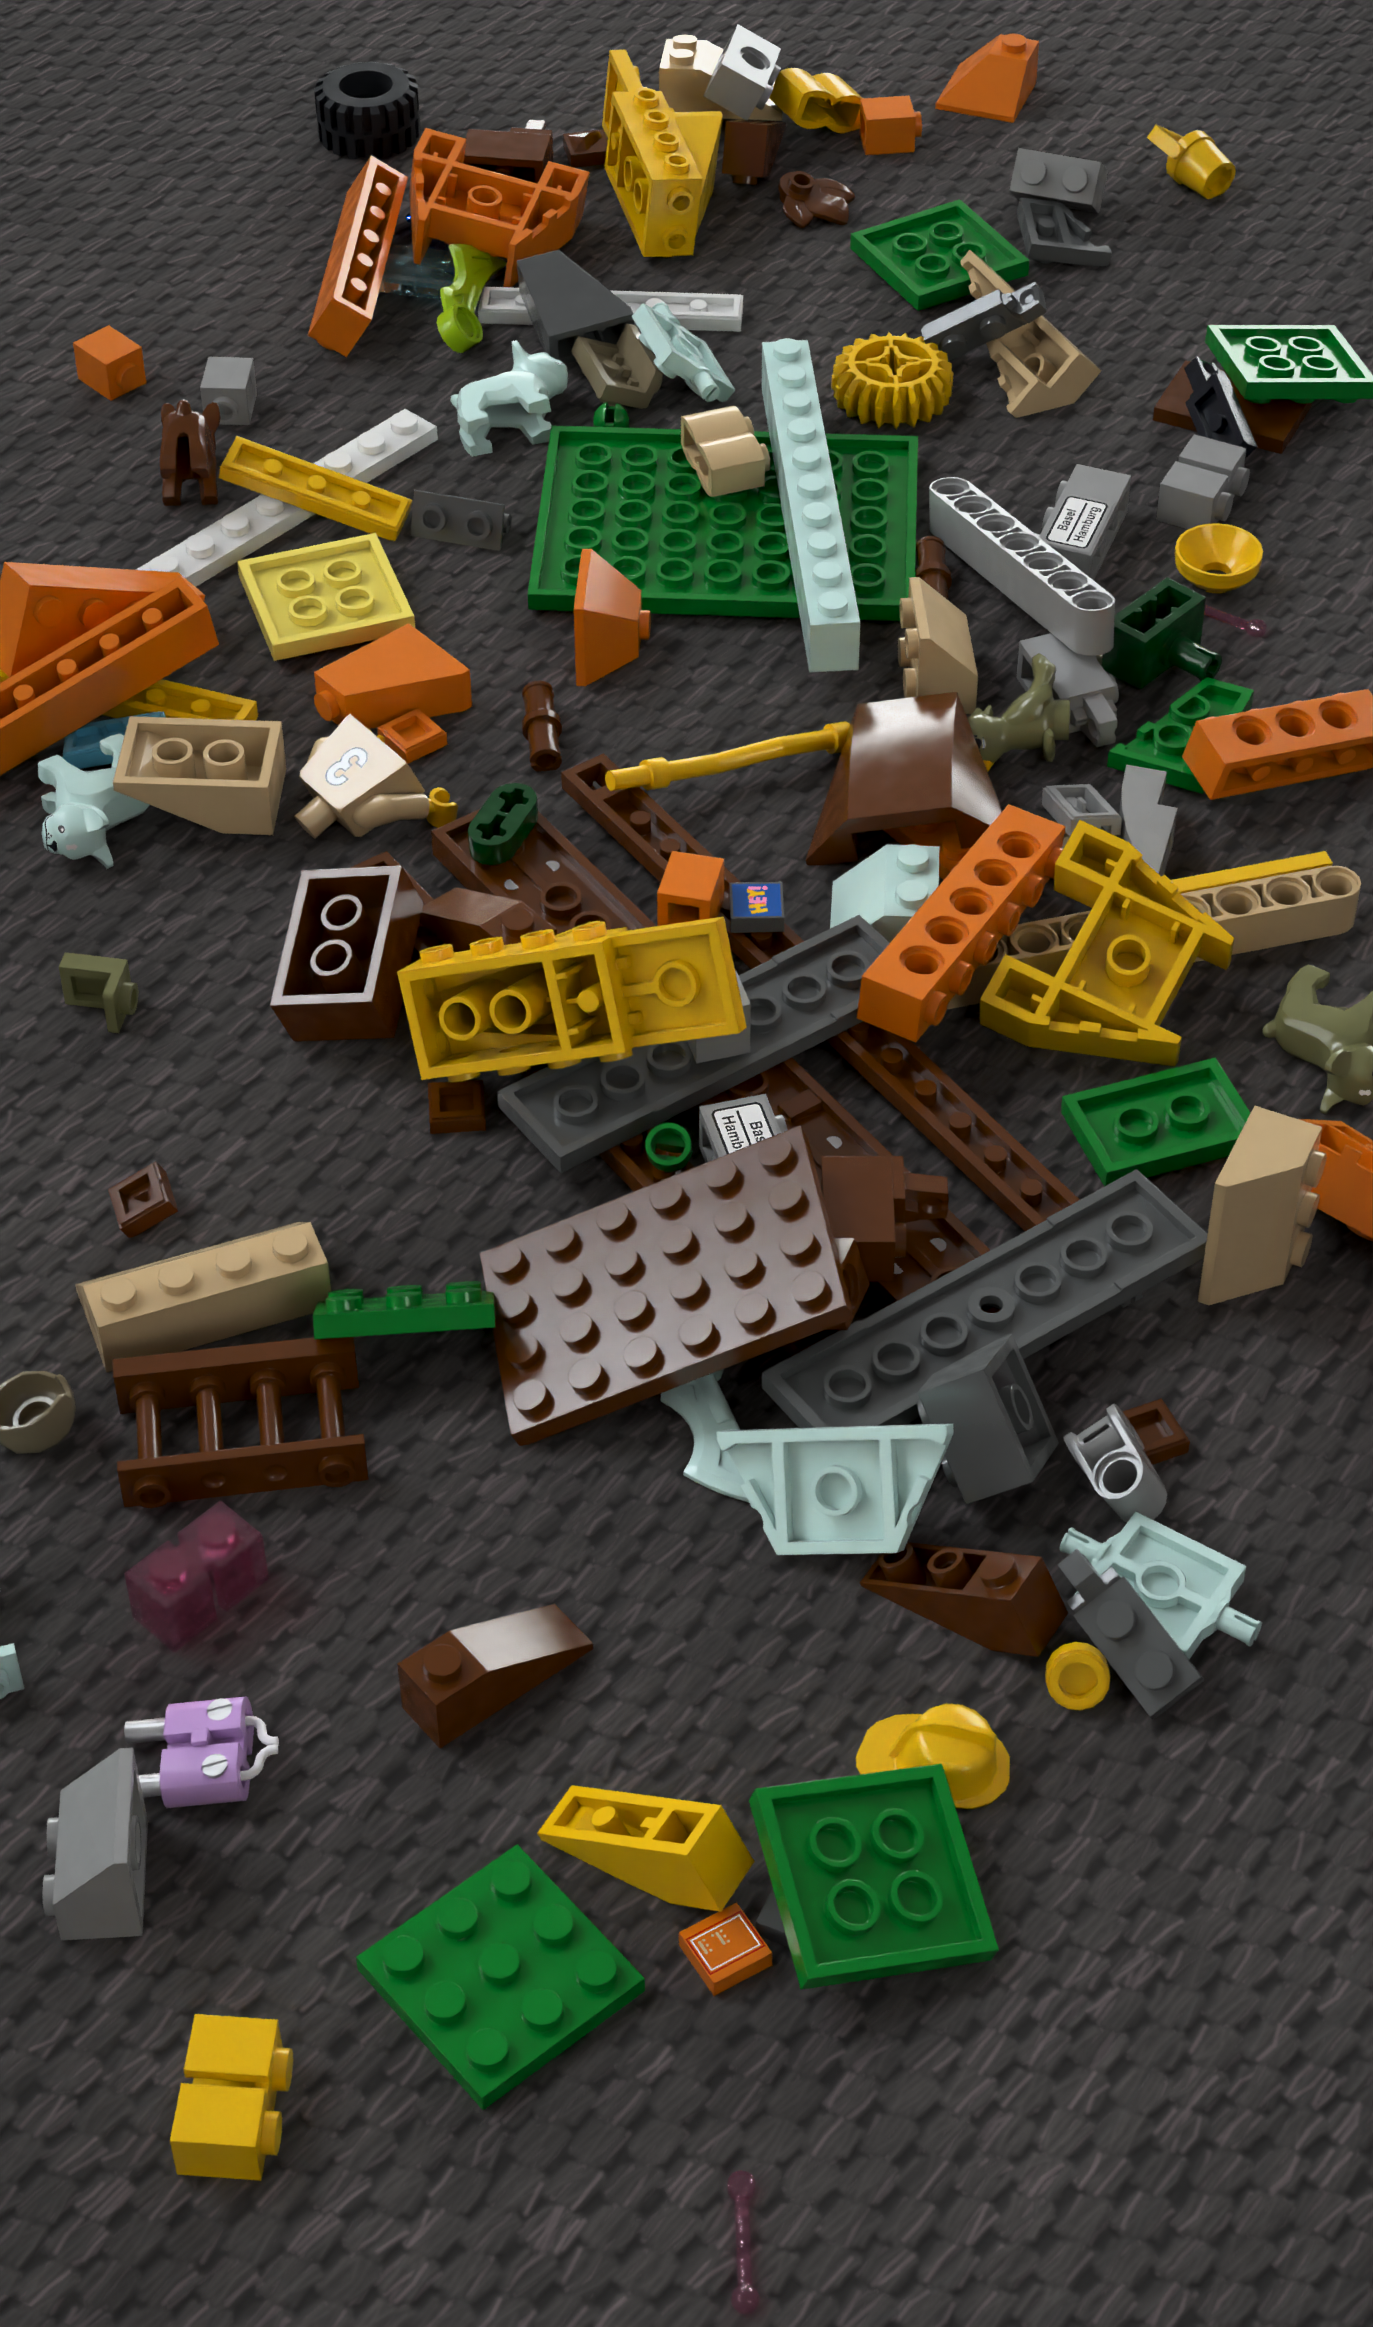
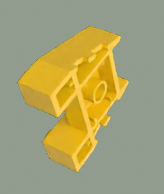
M1079 820L1055 863L1054 891L1089 906L1092 910L1055 977L1006 954L1004 955L980 998V1024L1028 1047L1175 1066L1179 1059L1182 1037L1160 1027V1024L1196 957L1227 970L1231 962L1235 938L1206 912L1202 914L1178 892L1179 887L1166 875L1160 876L1142 859L1143 855L1128 841Z

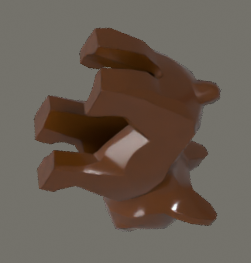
M184 399L178 402L176 409L169 403L162 405L161 422L163 429L159 461L160 474L163 479L162 500L164 506L181 505L182 483L190 479L199 482L202 505L218 504L215 432L219 427L221 416L217 403L212 402L208 404L202 414L191 410L189 402Z

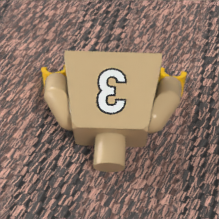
M351 714L339 724L330 736L322 737L315 741L306 765L300 770L299 778L314 799L294 817L301 827L314 839L336 820L353 836L362 837L375 827L398 820L426 818L431 825L439 828L457 818L458 805L454 802L449 803L450 794L447 790L441 787L434 788L430 792L429 798H427L423 794L425 792L424 788L408 763L385 744V737L373 734L369 728L365 727Z

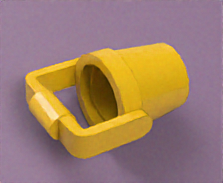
M1156 124L1147 138L1168 155L1166 163L1167 174L1178 184H1184L1206 199H1211L1225 193L1233 182L1236 173L1235 166L1217 148L1215 141L1204 131L1195 130L1183 137Z

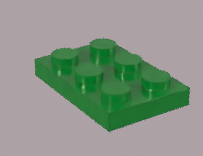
M1216 1057L1062 1096L1061 1104L1063 1117L1104 1187L1136 1169L1147 1178L1228 1157L1251 1114Z
M478 1281L446 1284L445 1293L423 1295L421 1285L389 1287L385 1297L364 1298L363 1289L329 1291L328 1298L325 1301H318L313 1313L314 1339L496 1328L494 1292L482 1291L481 1282Z

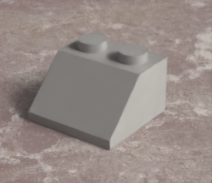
M133 1748L118 1749L60 1791L59 1817L48 1818L49 1858H56L55 1874L44 1875L43 1909L45 1916L56 1917L61 1940L143 1936L148 1819Z

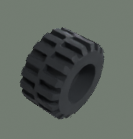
M358 62L337 67L336 70L324 74V78H320L317 81L314 93L318 138L320 142H323V146L327 150H333L334 154L339 156L347 154L350 159L365 157V160H368L370 156L387 158L391 157L393 152L400 154L406 151V146L412 147L416 143V139L420 137L418 84L414 76L408 74L407 70L396 68L395 65L388 63Z

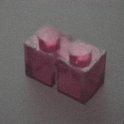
M221 1500L178 1532L180 1545L176 1547L170 1541H166L124 1573L133 1618L173 1652L177 1651L217 1619L211 1579L208 1572L213 1570L218 1605L226 1612L269 1579L262 1534Z

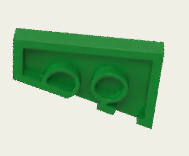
M1206 677L1170 704L1167 715L1155 724L1148 721L1137 729V736L1126 746L1119 743L1108 753L1107 767L1125 772L1126 765L1166 771V784L1203 794V788L1182 758L1197 720H1203L1212 716L1219 717L1249 711L1253 703L1254 690Z

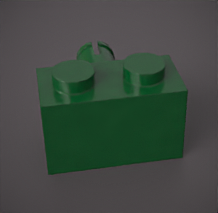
M1166 577L1115 615L1114 647L1110 652L1103 654V669L1138 689H1142L1174 665L1199 678L1200 681L1206 677L1213 679L1221 667L1222 656L1200 645L1206 597Z

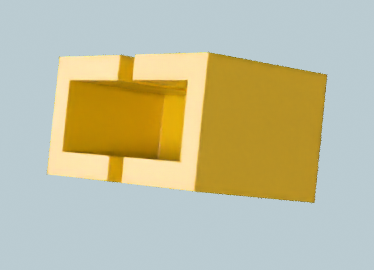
M204 2014L194 2015L184 2066L185 2077L193 2078V2083H181L170 2137L177 2175L262 2180L266 2155L276 2156L280 2148L282 2113L280 2111H272L274 2110L277 2091H289L293 2071L292 2048H283L278 2020Z

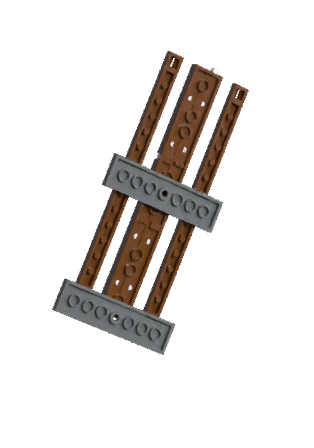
M604 753L561 772L562 789L660 883L672 851L714 857L640 787L610 791L606 786L605 775L607 771L620 768ZM596 781L601 788L596 789L593 786V782ZM480 809L431 831L433 855L467 890L522 901L557 928V934L588 922L599 920L600 922H605L607 930L627 927V930H635L656 926L539 811L536 825L515 855L509 861L497 865L481 864L470 856L468 827ZM385 851L350 868L401 865ZM725 866L724 901L718 917H724L731 951L751 969L739 975L751 1003L750 1053L696 1064L687 1040L632 1048V1056L618 1061L600 1062L599 1057L581 1059L582 1061L576 1065L559 1069H549L548 1063L531 1065L529 1070L521 1072L525 1078L497 1091L498 1107L560 1173L599 1155L633 1192L694 1168L688 1162L678 1172L665 1173L650 1163L645 1142L649 1132L656 1125L684 1111L699 1124L700 1106L766 1094L774 1115H783L787 1129L801 1126L806 1134L821 1186L822 1156H893L792 1058L826 1041L1025 1231L990 1250L949 1209L947 1218L907 1222L906 1258H895L894 1281L869 1282L870 1285L866 1291V1294L882 1310L861 1321L858 1320L850 1324L848 1330H823L781 1346L791 1357L762 1372V1389L799 1428L909 1425L910 1422L920 1417L917 1405L919 1399L917 1392L932 1374L1009 1334L1013 1335L1021 1356L1025 1359L1117 1306L1121 1305L1124 1308L1131 1304V1299L1134 1301L1139 1300L1143 1297L1142 1293L1198 1262L1205 1255L1207 1233L1137 1169L1080 1200L915 1044L906 1038L857 1019L862 975L890 943L860 915L806 941H803L785 923L784 932L731 933L729 883L741 881ZM405 870L423 901V906L433 901L434 899ZM421 923L418 926L412 954L414 962L421 959L419 951L445 944ZM656 1148L655 1154L679 1157L682 1153H671ZM904 1167V1172L911 1173L906 1167Z

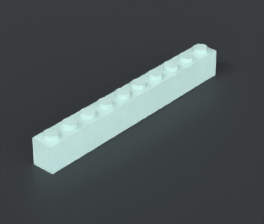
M785 338L776 342H762V394L809 672L859 670L860 618L808 340Z

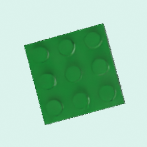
M960 199L851 233L850 249L917 311L971 294L968 287L971 284L968 271L962 267L960 262L969 250L981 258L1006 282L1027 276L1029 273V259Z
M1208 325L1205 343L1243 398L1250 402L1265 404L1269 403L1271 399H1290L1297 403L1306 404L1312 403L1315 399H1333L1341 403H1354L1358 399H1373V375L1335 325Z
M942 1764L755 1788L749 1803L801 1990L991 1961L999 1951Z
M518 1844L356 1957L358 1971L482 2110L497 2101L645 1991V1978Z

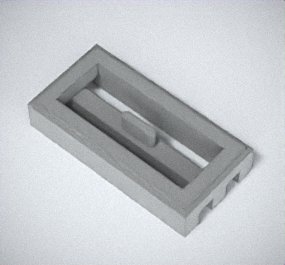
M1091 784L1054 785L1043 788V807L1057 823L1066 826L1065 832L1069 836H1071L1079 820L1099 829L1102 826L1112 835H1121L1122 817Z

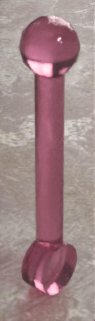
M1205 605L1204 615L1244 629L1253 637L1263 636L1266 632L1267 626L1262 620L1253 619L1247 621Z
M740 2170L732 2173L727 2181L728 2194L735 2200L738 2287L734 2289L731 2295V2302L736 2311L742 2314H749L758 2307L760 2302L759 2293L752 2286L749 2199L755 2194L756 2182L752 2174Z

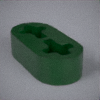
M509 783L498 787L492 792L468 827L469 852L475 861L486 865H497L509 861L515 855L538 820L537 795L531 787L520 783Z

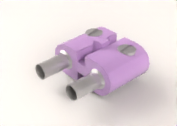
M248 1697L168 1704L165 1718L126 1721L124 1726L127 1744L166 1740L168 1745L167 1749H162L160 1773L139 1775L143 1797L162 1796L166 1808L246 1801L249 1794L250 1779L256 1777L261 1772L268 1756L278 1754V1736H269L266 1724L262 1719L253 1716ZM254 1727H256L259 1740L267 1746L256 1755L254 1765L250 1768L247 1755H252Z

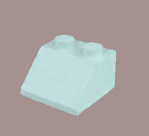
M887 844L834 880L832 886L830 929L860 915L887 941L891 942L939 886L940 846Z

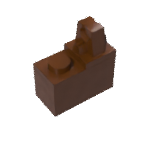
M529 120L525 128L511 127L510 132L468 129L465 138L467 140L464 164L538 184L548 161L553 162L552 130H545L546 124L542 120Z
M822 1156L821 1190L833 1237L855 1238L869 1282H893L895 1258H906V1223L918 1220L947 1218L949 1203L947 1177L904 1172L903 1156Z

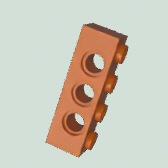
M1369 689L1197 720L1182 758L1210 800L1373 768V695Z

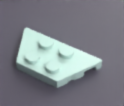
M953 1424L724 1430L716 1433L717 1442L721 1450L728 1451L744 1481L740 1486L751 1507L755 1508L762 1516L763 1530L776 1554L808 1555L898 1553L904 1551L953 1436L954 1429Z

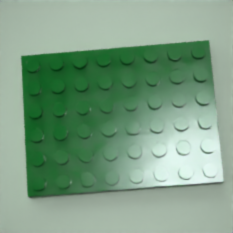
M551 425L527 594L528 610L574 611L582 549H592L641 590L642 610H650L651 613L800 618L769 432L754 431L759 444L764 443L770 456V470L765 472L764 486L710 497L703 489L696 470L691 467L681 445V429ZM825 433L860 620L900 621V598H908L909 578L915 577L918 436Z

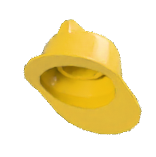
M946 1703L932 1707L923 1714L893 1715L880 1720L867 1730L856 1755V1767L860 1774L942 1764L955 1808L975 1809L991 1804L1005 1792L1010 1778V1756L1003 1743L996 1737V1734L992 1731L985 1718L977 1711L960 1704Z

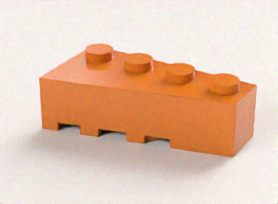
M4 562L0 579V669L10 678L179 577H182L203 601L205 594L178 572Z

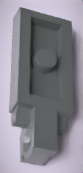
M1036 282L1012 293L1003 294L998 289L923 325V328H921L922 337H924L926 344H938V350L947 353L948 361L961 357L965 353L987 342L1001 338L1006 333L1030 323L1045 314L1047 308L1044 291Z
M1078 1549L1057 1564L1078 1591L1077 1594L1066 1601L1075 1612L1074 1618L1153 1720L1205 1681L1124 1576L1121 1578L1112 1566L1099 1575L1085 1555L1081 1554Z

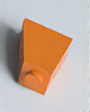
M409 623L314 672L316 688L314 696L315 707L324 720H332L338 726L349 714L354 716L365 727L371 729L388 723L417 708L428 717L465 711L472 707L470 669Z

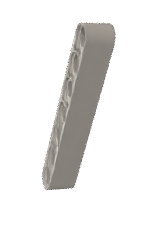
M947 477L935 480L930 484L929 520L930 532L933 536L942 539L950 550L1072 651L1082 655L1096 656L1110 652L1113 649L1115 598L969 481L957 477Z

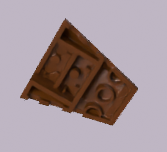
M957 692L857 704L805 860L807 865H829L858 861V832L955 821L961 849L971 848L1000 815L1002 809Z

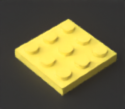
M376 533L237 561L239 578L274 661L377 640L408 623L415 628L414 614Z

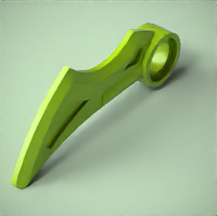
M451 244L448 247L454 262L455 277L450 286L440 289L444 312L437 317V326L447 346L457 353H463L483 339L482 326L475 315V310L487 281L495 273L503 269L507 263L500 257H492L490 254L482 252L472 245Z

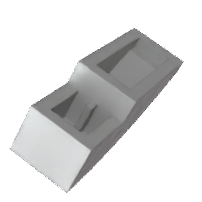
M1126 765L1119 815L1122 817L1121 835H1118V837L1133 845L1143 855L1142 859L1160 876L1165 875L1174 843L1178 810L1176 807L1163 805L1167 772Z

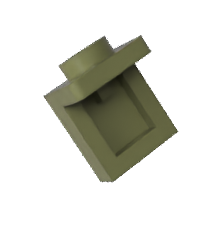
M64 953L59 965V972L65 1004L104 1009L108 1032L119 1033L126 1015H133L135 1013L139 997L137 983L131 982L128 960Z

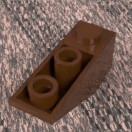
M907 1542L904 1551L880 1553L877 1560L860 1581L863 1588L985 1648L997 1652L1039 1657L1068 1615L1065 1604L1043 1558L1040 1556Z

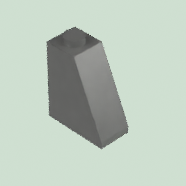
M560 250L517 261L520 295L544 352L548 353L551 357L563 363L576 361L571 350L578 336L617 344L625 325H634L632 318L634 313L631 307Z

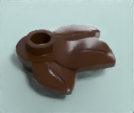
M803 171L784 174L778 184L779 197L783 203V212L798 227L804 228L808 226L814 217L839 225L847 224L849 219L847 203L855 199V194L846 185L828 178L813 179L811 175Z

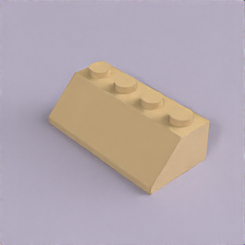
M296 1222L75 1284L106 1372L113 1371V1359L180 1352L312 1314L318 1301H325L328 1298V1292L331 1291L328 1262L311 1222Z

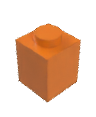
M909 95L860 99L859 135L865 155L909 153L915 151V137H921L922 118L920 111L914 112Z
M108 325L73 342L78 379L110 401L146 384L142 347Z
M672 851L657 891V926L717 918L724 901V859Z

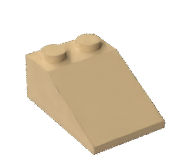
M678 35L673 37V39H666L659 67V91H662L669 108H673L675 112L721 111L722 119H743L704 97L718 59L723 52L722 48L708 41L697 40L692 35ZM768 99L762 110L757 107L754 108L749 119L782 121L783 111Z
M129 716L113 780L114 791L220 833L273 835L286 773L282 721Z

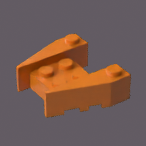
M425 128L414 149L409 191L414 263L421 264L433 239L441 240L448 245H472L478 250L490 254L492 257L507 258L503 287H512L518 282V260L558 250L573 238L583 216L590 172L548 161L538 184L464 164L467 139Z

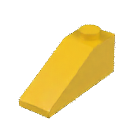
M571 1785L537 1832L542 1841L665 1902L719 1912L723 1910L755 1862L722 1805Z

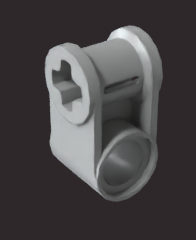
M1114 1403L1106 1408L1107 1416L1078 1435L1073 1432L1068 1433L1063 1437L1078 1465L1089 1478L1094 1490L1123 1521L1128 1522L1135 1511L1154 1520L1162 1512L1166 1504L1167 1492L1165 1485L1144 1452V1444L1122 1410Z

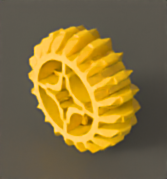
M888 332L887 336L881 337L871 334L869 340L855 339L854 345L844 346L842 354L836 356L831 388L834 390V398L837 399L838 408L846 409L847 417L859 416L861 424L873 420L878 428L884 423H892L897 430L900 423L906 422L908 425L915 427L918 419L930 422L932 414L941 415L943 407L949 405L954 373L952 371V363L948 362L947 353L939 351L938 344H925L924 337L912 339L908 338L907 333H904L902 336H892L890 332Z

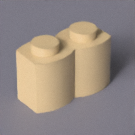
M736 406L681 416V445L691 467L696 470L700 483L708 496L714 497L764 486L765 472L770 470V456L764 443L759 444L752 422L748 416L743 417Z

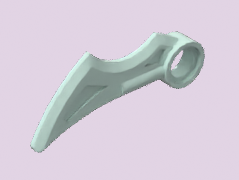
M724 1369L661 1393V1402L673 1408L684 1418L694 1437L693 1454L683 1471V1475L720 1494L749 1502L740 1486L744 1481L728 1451H722L717 1442L716 1432L740 1430L717 1382L721 1378Z

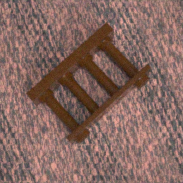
M312 1337L113 1359V1378L120 1414L136 1412L138 1459L117 1461V1472L124 1507L142 1506L145 1508H157L168 1502L319 1485L342 1487L351 1482L369 1480L364 1434L349 1436L345 1434L341 1390L359 1388L354 1337L314 1339ZM317 1392L321 1439L285 1443L281 1397ZM257 1399L260 1446L224 1449L221 1403ZM197 1406L199 1452L163 1456L160 1411L162 1409Z

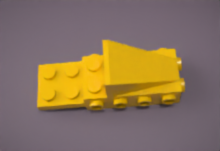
M610 50L602 127L608 138L605 159L606 173L643 257L693 255L695 237L714 189L723 115L721 111L675 112L673 108H669L662 91H655L642 86L639 69L637 66H633L626 50Z
M724 917L635 930H627V927L607 930L605 922H600L599 920L588 922L557 935H554L553 929L527 933L520 936L521 943L504 945L502 937L486 938L470 943V950L454 952L452 944H444L419 951L421 959L397 971L421 1080L447 1077L448 1082H461L480 1076V1072L497 1070L499 1076H506L527 1071L531 1068V1065L548 1063L549 1069H559L576 1065L582 1061L581 1059L599 1057L600 1062H612L632 1056V1048L738 1034L747 1028Z

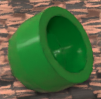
M608 402L603 403L594 413L593 427L630 428L628 413L619 403H616L615 406H608Z
M663 1123L654 1127L646 1138L645 1148L648 1159L658 1170L665 1173L678 1172L688 1164L692 1156V1143L688 1132L682 1126L675 1123ZM656 1148H657V1149H660V1150L666 1151V1152L682 1153V1154H681L679 1157H675V1156L660 1155V1154H655V1153H656Z

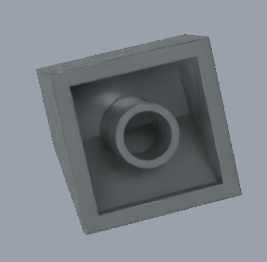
M1012 1334L1003 1336L932 1374L917 1392L919 1396L917 1403L918 1412L923 1424H953L954 1433L942 1459V1466L950 1485L954 1488L959 1487L965 1504L1033 1482L1059 1444Z

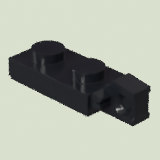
M1196 356L1184 370L1193 389V393L1185 403L1198 435L1246 448L1245 458L1248 457L1257 448V444L1229 378L1223 370L1217 369L1215 363H1208Z

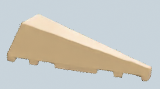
M971 250L960 261L962 267L968 271L971 281L968 287L971 295L976 300L998 289L1003 294L1015 291ZM1042 315L1032 322L1006 333L1001 338L986 343L990 357L997 363L1001 375L997 378L999 385L1006 392L1009 404L1006 406L1007 410L1015 418L1074 404L1102 371Z

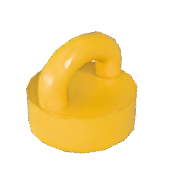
M1072 1642L1060 1646L1051 1654L1046 1663L1045 1680L1048 1692L1057 1704L1067 1709L1085 1710L1094 1707L1104 1699L1109 1690L1110 1669L1105 1656L1099 1649L1088 1643Z

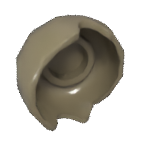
M23 1371L0 1385L1 1446L16 1454L41 1453L59 1445L68 1435L74 1422L76 1405L71 1386L63 1375H55L47 1371Z

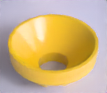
M1220 523L1203 524L1186 530L1177 539L1174 553L1175 564L1180 574L1191 584L1209 593H1225L1246 585L1256 577L1261 566L1263 549L1258 539L1242 528ZM1220 570L1226 574L1208 573L1206 571Z

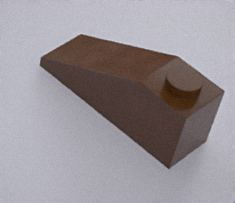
M751 119L726 121L722 174H732L733 183L757 185L758 177L769 176L785 131L786 122Z
M458 887L424 905L419 921L445 944H452L455 952L470 950V943L486 938L502 937L504 945L521 943L520 936L539 930L553 929L554 935H557V928L522 901Z
M556 1604L449 1630L397 1663L402 1708L439 1748H442L593 1650V1643Z

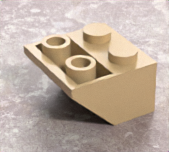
M920 577L909 578L908 598H900L901 628H907L905 630V637L898 638L899 667H908L903 670L904 697L957 692L965 714H972L976 709L978 674L966 614Z

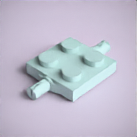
M663 302L657 303L652 308L644 303L640 305L632 315V318L641 331L639 335L640 341L649 350L654 352L656 356L653 360L656 367L672 379L677 375L685 379L690 389L707 402H712L715 399L721 402L727 401L734 393L735 388L706 342L681 326L679 320L673 316L667 304L665 306Z
M1136 1511L1121 1532L1107 1539L1104 1543H1100L1076 1531L1073 1527L1068 1529V1533H1065L1061 1541V1552L1070 1555L1078 1549L1081 1554L1085 1555L1099 1575L1112 1566L1121 1578L1124 1576L1188 1659L1191 1658L1203 1639L1213 1634L1217 1629L1246 1643L1248 1646L1253 1644V1641L1256 1640L1260 1632L1261 1621H1256L1229 1607L1230 1600L1244 1582L1245 1565Z

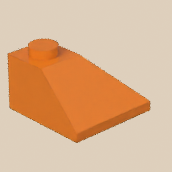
M1020 34L998 35L959 64L938 98L935 109L1014 123L1036 84L1039 41L1026 39Z
M582 549L574 602L576 686H587L638 658L640 640L650 639L651 611L642 610L641 590L592 549Z

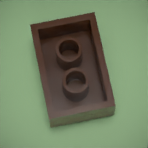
M402 865L301 871L270 1002V1007L293 1041L395 1038L403 1001L397 971L411 963L423 907V901Z

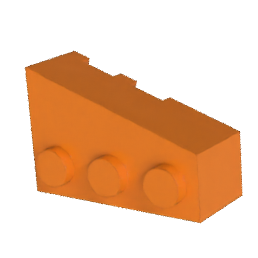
M1299 1119L1322 1127L1318 1151L1326 1153L1327 1159L1317 1187H1312L1311 1192L1320 1195L1317 1209L1345 1223L1355 1234L1373 1241V1140L1342 1121Z

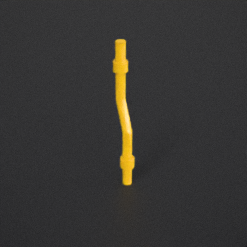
M846 721L825 725L823 730L776 737L711 755L667 761L663 757L642 760L639 766L607 771L605 782L610 791L641 786L648 791L666 788L670 785L671 781L719 774L779 757L826 750L830 754L841 753L850 723Z

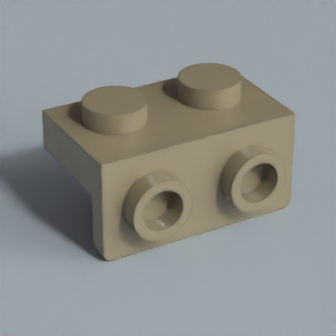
M626 324L617 344L578 336L571 350L582 369V373L594 389L596 397L603 403L608 402V406H615L616 403L639 409L647 408L653 395L660 389L663 372L654 364L655 356L652 351L640 341L639 335L641 333L636 325Z

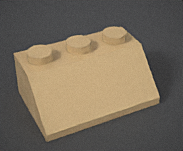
M1254 1106L1215 1182L1198 1302L1212 1305L1283 1285L1292 1265L1299 1267L1304 1265L1313 1238L1312 1234L1304 1231L1305 1227H1310L1320 1199V1195L1311 1192L1312 1187H1317L1327 1159L1326 1153L1318 1151L1322 1133L1321 1126Z

